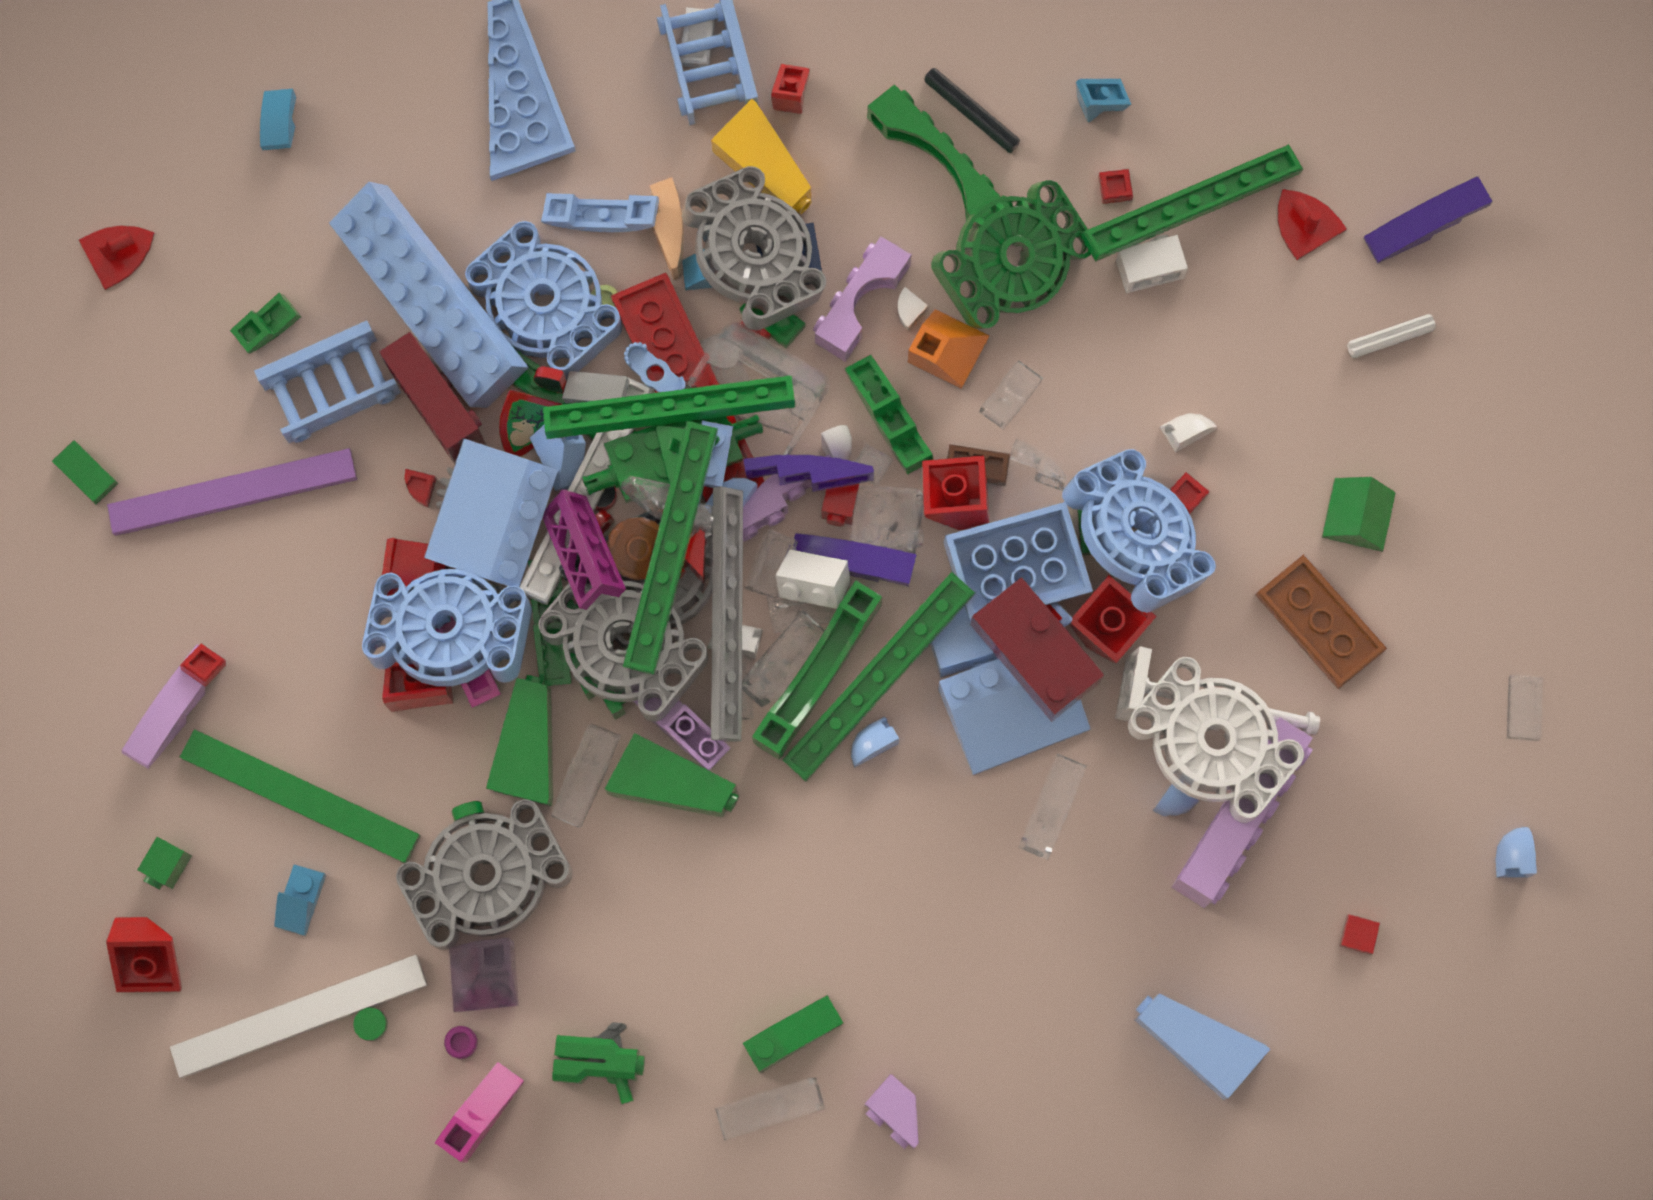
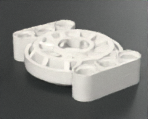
M1191 657L1179 658L1134 710L1128 721L1129 733L1138 740L1153 738L1156 762L1164 776L1175 788L1190 797L1202 801L1224 802L1230 800L1229 810L1231 816L1241 823L1251 822L1262 812L1301 764L1304 758L1303 748L1295 740L1287 739L1278 742V731L1274 717L1267 704L1254 691L1241 683L1225 678H1206L1200 680L1201 669L1198 662ZM1178 668L1188 669L1192 674V679L1189 681L1179 679L1176 670ZM1159 692L1168 693L1172 698V704L1167 706L1160 704L1156 699V694ZM1139 716L1149 718L1152 728L1149 730L1140 729L1136 724V718ZM1224 730L1225 748L1218 750L1209 747L1204 738L1205 732ZM1283 749L1289 750L1294 756V763H1284L1280 759L1279 751ZM1161 750H1164L1166 760L1170 767H1168V765L1166 764ZM1174 774H1176L1186 784L1182 783ZM1259 775H1270L1274 780V787L1271 789L1264 788L1259 782ZM1197 789L1202 790V791H1206V792H1216V794L1203 793V792L1197 791ZM1243 798L1250 800L1254 805V812L1250 814L1242 812L1239 808V800Z

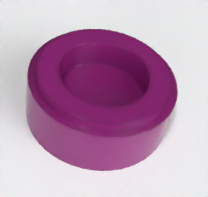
M456 1026L446 1034L444 1046L450 1056L456 1059H467L477 1050L478 1038L472 1029L466 1026Z

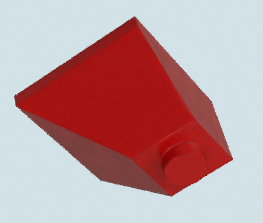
M984 456L922 461L925 518L957 530H967L990 523Z
M115 917L106 940L116 992H181L182 985L173 937L148 917Z

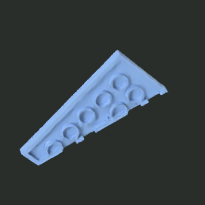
M492 0L487 2L491 181L576 151L519 0Z

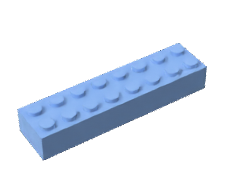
M368 182L329 222L470 407L488 408L529 368L388 185Z

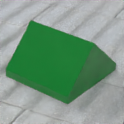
M1373 477L1335 478L1322 538L1383 552L1396 492Z

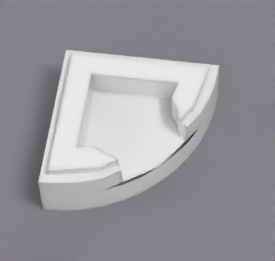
M904 287L898 299V314L902 325L909 330L927 311L928 305Z

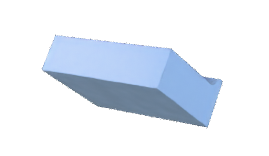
M965 607L931 643L940 677L972 669L998 659L970 625Z

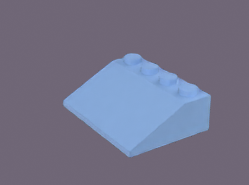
M463 439L424 558L459 570L472 572L479 577L503 585L519 587L558 470Z
M1066 502L945 535L943 543L952 572L976 593L964 606L970 623L975 613L1021 577L1045 605L1093 592Z
M999 659L939 681V693L973 775L1090 730L1081 699L1051 722Z

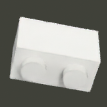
M1166 234L1156 236L1150 242L1138 243L1118 252L1116 258L1126 293L1184 279L1188 269L1178 235L1170 237Z
M795 550L788 551L776 573L780 598L835 609L838 608L851 583L848 561Z

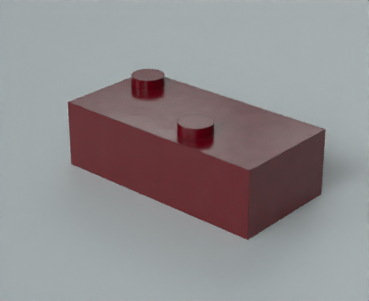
M408 332L379 351L388 370L454 464L456 463L463 439L487 446L479 430V427L482 426L481 421L473 410L469 412L465 410L451 390L453 385L443 371L439 373L411 332Z
M1022 577L972 616L970 623L972 628L1051 722L1099 685L1104 677L1102 671Z

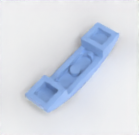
M547 193L541 222L551 226L591 232H631L649 229L655 226L659 197L629 195V200L578 199L574 194Z

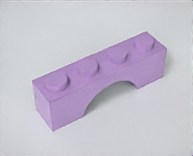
M881 236L876 244L870 243L862 258L864 261L859 269L854 267L846 280L848 285L844 291H838L830 303L832 309L826 317L822 315L813 328L815 344L846 362L862 339V327L854 314L857 302L863 295L874 289L888 288L895 290L911 266L912 255Z

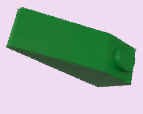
M828 995L743 1042V1045L761 1074L841 1026L844 1022Z

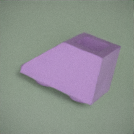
M890 1074L865 1103V1106L869 1109L865 1114L879 1127L885 1123L894 1132L890 1137L903 1149L908 1145L914 1149L919 1144L916 1096Z

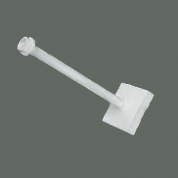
M1140 646L1126 658L1115 719L1128 721L1134 710L1143 701L1144 696L1157 684L1149 681V677H1147L1152 649ZM1166 692L1156 694V696L1172 699ZM1269 708L1275 722L1280 717L1293 726L1302 728V731L1308 735L1317 734L1320 717L1316 716L1313 712H1307L1306 716Z

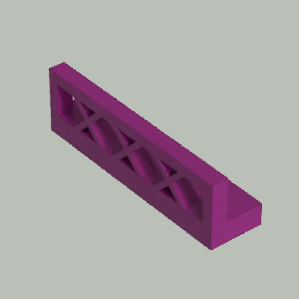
M562 489L546 507L542 518L580 609L587 610L601 594L619 598L626 588L587 496ZM560 510L561 515L559 525H557L554 515ZM567 530L571 535L568 548L565 545ZM577 554L580 556L578 572L575 570ZM589 578L592 588L585 594L586 579Z

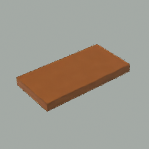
M1304 554L1255 594L1337 689H1340L1387 649Z

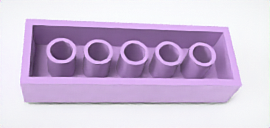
M1279 717L1275 722L1278 731V742L1287 739L1295 740L1303 748L1304 758L1296 769L1298 771L1313 750L1308 747L1313 738ZM1283 749L1279 751L1280 759L1284 763H1294V756L1289 750ZM1292 774L1262 812L1251 822L1241 823L1235 820L1229 810L1230 800L1224 801L1171 888L1203 908L1211 902L1216 904L1218 900L1220 901L1230 885L1225 881L1228 876L1232 878L1239 871L1246 859L1242 852L1244 849L1249 850L1251 846H1254L1263 832V829L1258 826L1261 822L1265 824L1272 817L1280 804L1275 800L1276 797H1282L1284 792L1288 791L1296 776ZM1259 775V782L1264 788L1271 789L1274 787V780L1270 775ZM1244 798L1239 800V808L1242 812L1248 814L1254 812V805L1250 800Z

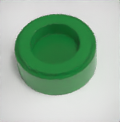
M471 801L454 807L451 813L455 822L474 814H483L485 811L482 802Z
M376 1008L362 1009L357 1013L353 1022L355 1033L367 1041L380 1039L385 1034L388 1026L386 1016Z

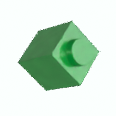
M156 837L137 871L146 875L143 881L159 890L163 885L173 889L192 855Z

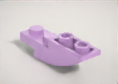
M774 474L763 482L743 507V542L756 536L758 529L767 524L769 527H772L785 519V514L788 513V506L785 501L788 499L795 501L805 495L806 489L812 487L811 481L780 486L778 474Z
M651 698L646 702L645 709L656 711L661 707L662 701L658 698ZM638 700L633 701L638 706ZM679 700L662 720L652 721L707 770H710L731 749L724 741L711 740V728Z

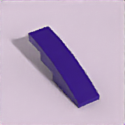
M1476 176L1392 219L1365 235L1364 240L1378 264L1431 240L1434 234L1459 224L1463 218L1489 207L1493 201L1479 176Z
M771 455L743 459L747 479L778 474L780 486L810 480L812 492L874 481L873 466L841 458L815 455Z
M795 533L791 550L846 560L848 561L850 576L874 582L882 580L907 587L910 585L917 554L866 543Z

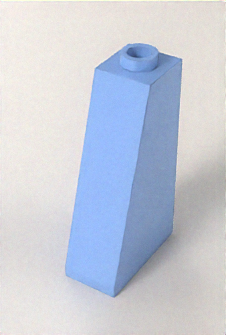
M1160 993L1154 999L1148 995L1136 1008V1011L1140 1014L1135 1021L1223 1100L1228 1099L1270 1051V1048L1265 1044Z

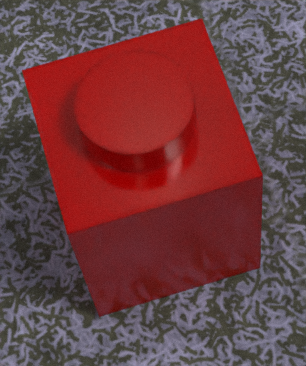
M860 483L826 489L821 510L822 519H825L828 524L837 527H843L845 524L852 525Z

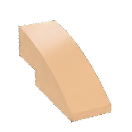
M671 177L650 185L651 196L659 197L658 213L652 230L672 278L675 280L679 278L682 267L684 225L678 193Z

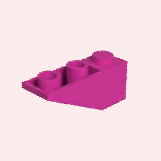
M497 1062L454 1114L434 1143L460 1162L467 1163L524 1083V1080Z

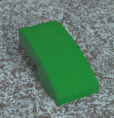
M278 293L258 312L251 310L230 332L247 353L251 354L275 339L302 316L283 294Z

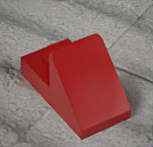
M786 64L780 65L771 92L774 110L802 114L810 68Z
M701 529L690 538L680 579L686 573L684 569L688 567L704 584L707 541L705 533Z

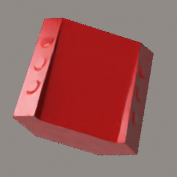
M395 537L387 539L382 575L386 573L397 574L406 587L412 581L427 573L449 569V566L424 558L428 547L427 543L402 540ZM399 588L391 589L387 596L394 595Z

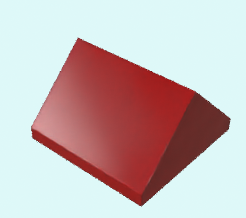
M1108 575L1074 614L1069 625L1086 648L1116 664L1157 616L1152 612L1146 613L1138 610L1131 601V593Z
M395 662L391 667L385 669L382 699L384 705L391 712L452 704V686L437 687L422 683L409 676L399 666L398 662ZM413 664L408 665L409 667L418 671V669Z

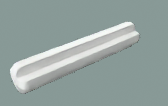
M1427 314L1351 340L1347 348L1350 356L1357 358L1432 332L1436 328V324L1432 315Z

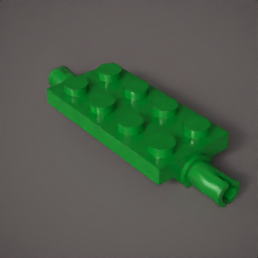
M757 414L733 424L730 421L728 422L726 416L690 421L702 424V421L733 426L726 467L743 460L738 447V441L763 433V427L761 423H758L760 419ZM686 422L663 425L685 429ZM658 425L604 443V449L610 464L607 465L608 469L582 477L588 496L615 486V488H619L622 492L625 503L670 487L656 432Z

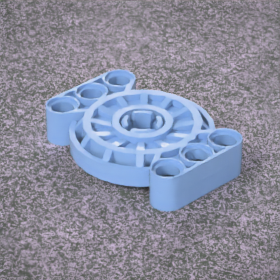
M522 221L515 224L466 268L465 276L471 291L477 296H485L487 314L501 332L506 329L512 339L504 333L503 335L513 348L527 356L547 357L549 367L562 370L566 380L569 371L579 372L613 342L622 331L618 310L612 305H602L601 288L596 274L588 262L575 251L563 246L547 243L541 244L537 228L531 222ZM529 235L533 237L528 243L519 242L523 236ZM502 255L510 256V259L505 263L497 262V259ZM576 263H578V264H579L581 267H583L586 271H582V270L580 269V267H579ZM479 275L488 276L482 283L474 282V279ZM592 283L595 286L596 296L590 292L589 286ZM536 292L540 296L545 294L554 295L553 301L547 306L540 307L534 304L536 300L534 294ZM492 305L496 306L499 313L495 319L493 317ZM605 318L615 320L609 327L600 325L601 321ZM582 338H590L592 340L591 344L586 347L577 345ZM560 358L569 359V363L564 367H557L555 365V362Z
M1128 449L1079 471L1064 488L1062 498L1072 509L1082 510L1081 529L1084 541L1091 555L1111 575L1126 583L1135 585L1131 594V601L1138 610L1148 613L1197 589L1214 573L1216 565L1210 554L1205 551L1195 550L1196 532L1192 518L1185 505L1163 484L1142 476L1146 468L1144 456L1137 450ZM1134 527V528H1136V529H1138V530H1136L1135 532H1133V530H1132L1131 528Z
M442 569L419 577L407 587L397 574L386 573L377 579L362 641V650L375 668L387 669L397 661L399 666L409 676L422 683L437 687L456 686L467 683L479 677L488 669H490L494 678L503 683L510 682L519 675L532 607L524 590L520 587L508 586L497 594L496 590L485 579L472 572L459 569ZM399 588L394 595L387 596L391 589ZM521 601L518 607L514 609L509 608L512 602ZM450 616L456 621L455 627L448 633H438L435 628L440 629L445 623L450 622ZM392 617L388 624L380 625L383 619ZM515 630L512 637L502 638L505 632ZM386 646L382 653L374 655L377 648ZM504 659L510 660L505 667L497 668V664ZM413 664L418 669V671L414 670L408 665Z

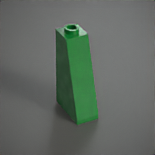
M526 675L525 680L516 678L486 789L552 806L551 688L544 685L545 679Z
M636 733L633 734L604 788L606 793L612 797L717 817H723L726 810L732 812L739 799V795L736 794V784Z

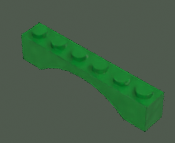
M894 84L867 106V119L886 139L901 141L918 147L933 156L946 168L961 193L966 221L980 206L992 200L1006 197L1004 195L1000 196L993 189V183L985 174L980 175L973 168L972 160L965 153L960 154L954 148V143L947 133H940L930 115L925 111L921 112L914 105L913 98L906 90L901 91ZM1011 202L1002 203L1005 208L1013 207ZM991 208L987 209L979 217L982 218L983 216L989 214L991 212Z
M855 580L806 662L781 697L768 711L753 734V744L776 759H781L882 606L881 595Z

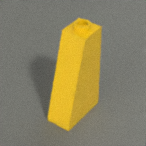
M751 99L711 139L712 152L735 172L748 166L759 168L765 176V184L761 193L770 194L781 199L797 213L803 214L812 203L811 186L758 104Z

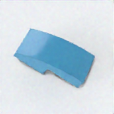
M293 88L264 91L260 117V147L262 150L291 148L296 127L292 120L296 102Z

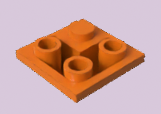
M935 309L922 324L908 350L907 362L962 389L990 335Z

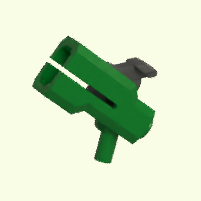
M613 1022L599 1036L592 1038L557 1035L555 1056L589 1060V1062L554 1059L552 1081L582 1084L589 1077L606 1078L610 1084L616 1085L621 1105L634 1101L628 1080L637 1081L638 1075L643 1076L645 1056L639 1055L640 1051L638 1049L622 1048L620 1034L627 1029V1025L624 1023Z

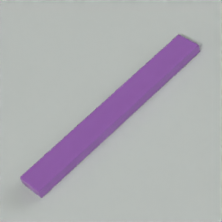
M348 448L107 504L112 533L118 536L357 480L352 451Z

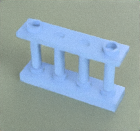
M719 0V3L714 4L713 8L670 18L666 4L660 5L662 16L657 17L660 35L666 34L682 94L681 98H677L681 116L687 115L689 125L695 124L693 110L739 100V102L745 101L746 105L753 99L758 104V95L733 0ZM715 19L718 22L724 21L726 30H722V34L676 44L672 29ZM725 46V49L731 48L733 57H729V61L683 71L679 56ZM727 73H732V75L738 74L740 84H736V88L690 98L686 83Z
M367 320L254 370L264 390L271 389L276 393L289 422L288 426L280 429L288 443L293 441L295 443L302 442L308 439L313 432L375 404L389 403L395 399V395L401 393L394 378L385 382L370 349L371 343L376 342L377 339ZM353 351L359 352L374 385L373 388L357 394L342 362L343 356ZM324 364L331 365L346 400L330 407L314 375L315 368ZM298 376L303 378L318 411L304 419H300L285 386L287 381Z

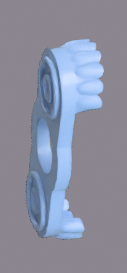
M634 342L626 348L624 352L626 364L641 377L644 385L653 388L657 392L686 389L684 378L676 376L665 361L657 359L647 350L646 344ZM652 366H659L664 370V376L659 381H651L646 375L647 370Z

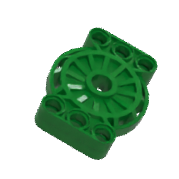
M1053 180L1037 182L1028 189L1027 197L1009 196L992 200L980 206L968 217L962 227L956 244V250H946L937 253L932 259L931 268L966 323L975 329L991 328L998 322L1000 312L1022 313L1035 310L1046 304L1058 293L1066 280L1070 260L1085 259L1091 256L1081 237L1082 233L1088 230V228L1057 182ZM1042 187L1046 188L1049 192L1047 203L1040 197ZM1003 202H1017L1015 206L1005 208L1002 204ZM991 208V212L989 214L983 216L982 218L979 217L987 209ZM1059 213H1062L1066 220L1063 228L1057 224L1056 218ZM1076 238L1082 244L1079 254L1073 248V242ZM1011 244L1023 248L1020 251L1018 266L1012 265L1007 259V249ZM946 256L950 257L954 263L951 272H947L943 266ZM963 282H967L970 286V294L967 298L960 292ZM1047 292L1040 300L1036 301L1038 296ZM1016 302H1022L1025 306L1010 308L1011 304ZM980 307H983L987 313L984 323H981L977 318V312Z

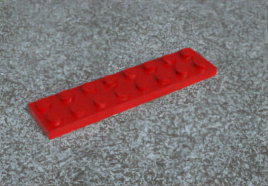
M667 272L611 295V300L619 312L622 324L632 344L634 342L646 344L647 350L657 359L665 361L676 376L684 378L686 389L719 385ZM652 366L647 370L646 375L649 380L656 382L663 378L664 370L659 366ZM734 415L726 416L728 422L730 421L732 424L737 422ZM746 440L738 441V447L743 459L754 458ZM744 460L726 467L723 482L733 478H746ZM763 477L748 479L757 483V488L765 482ZM704 486L702 496L707 503L713 494V488Z

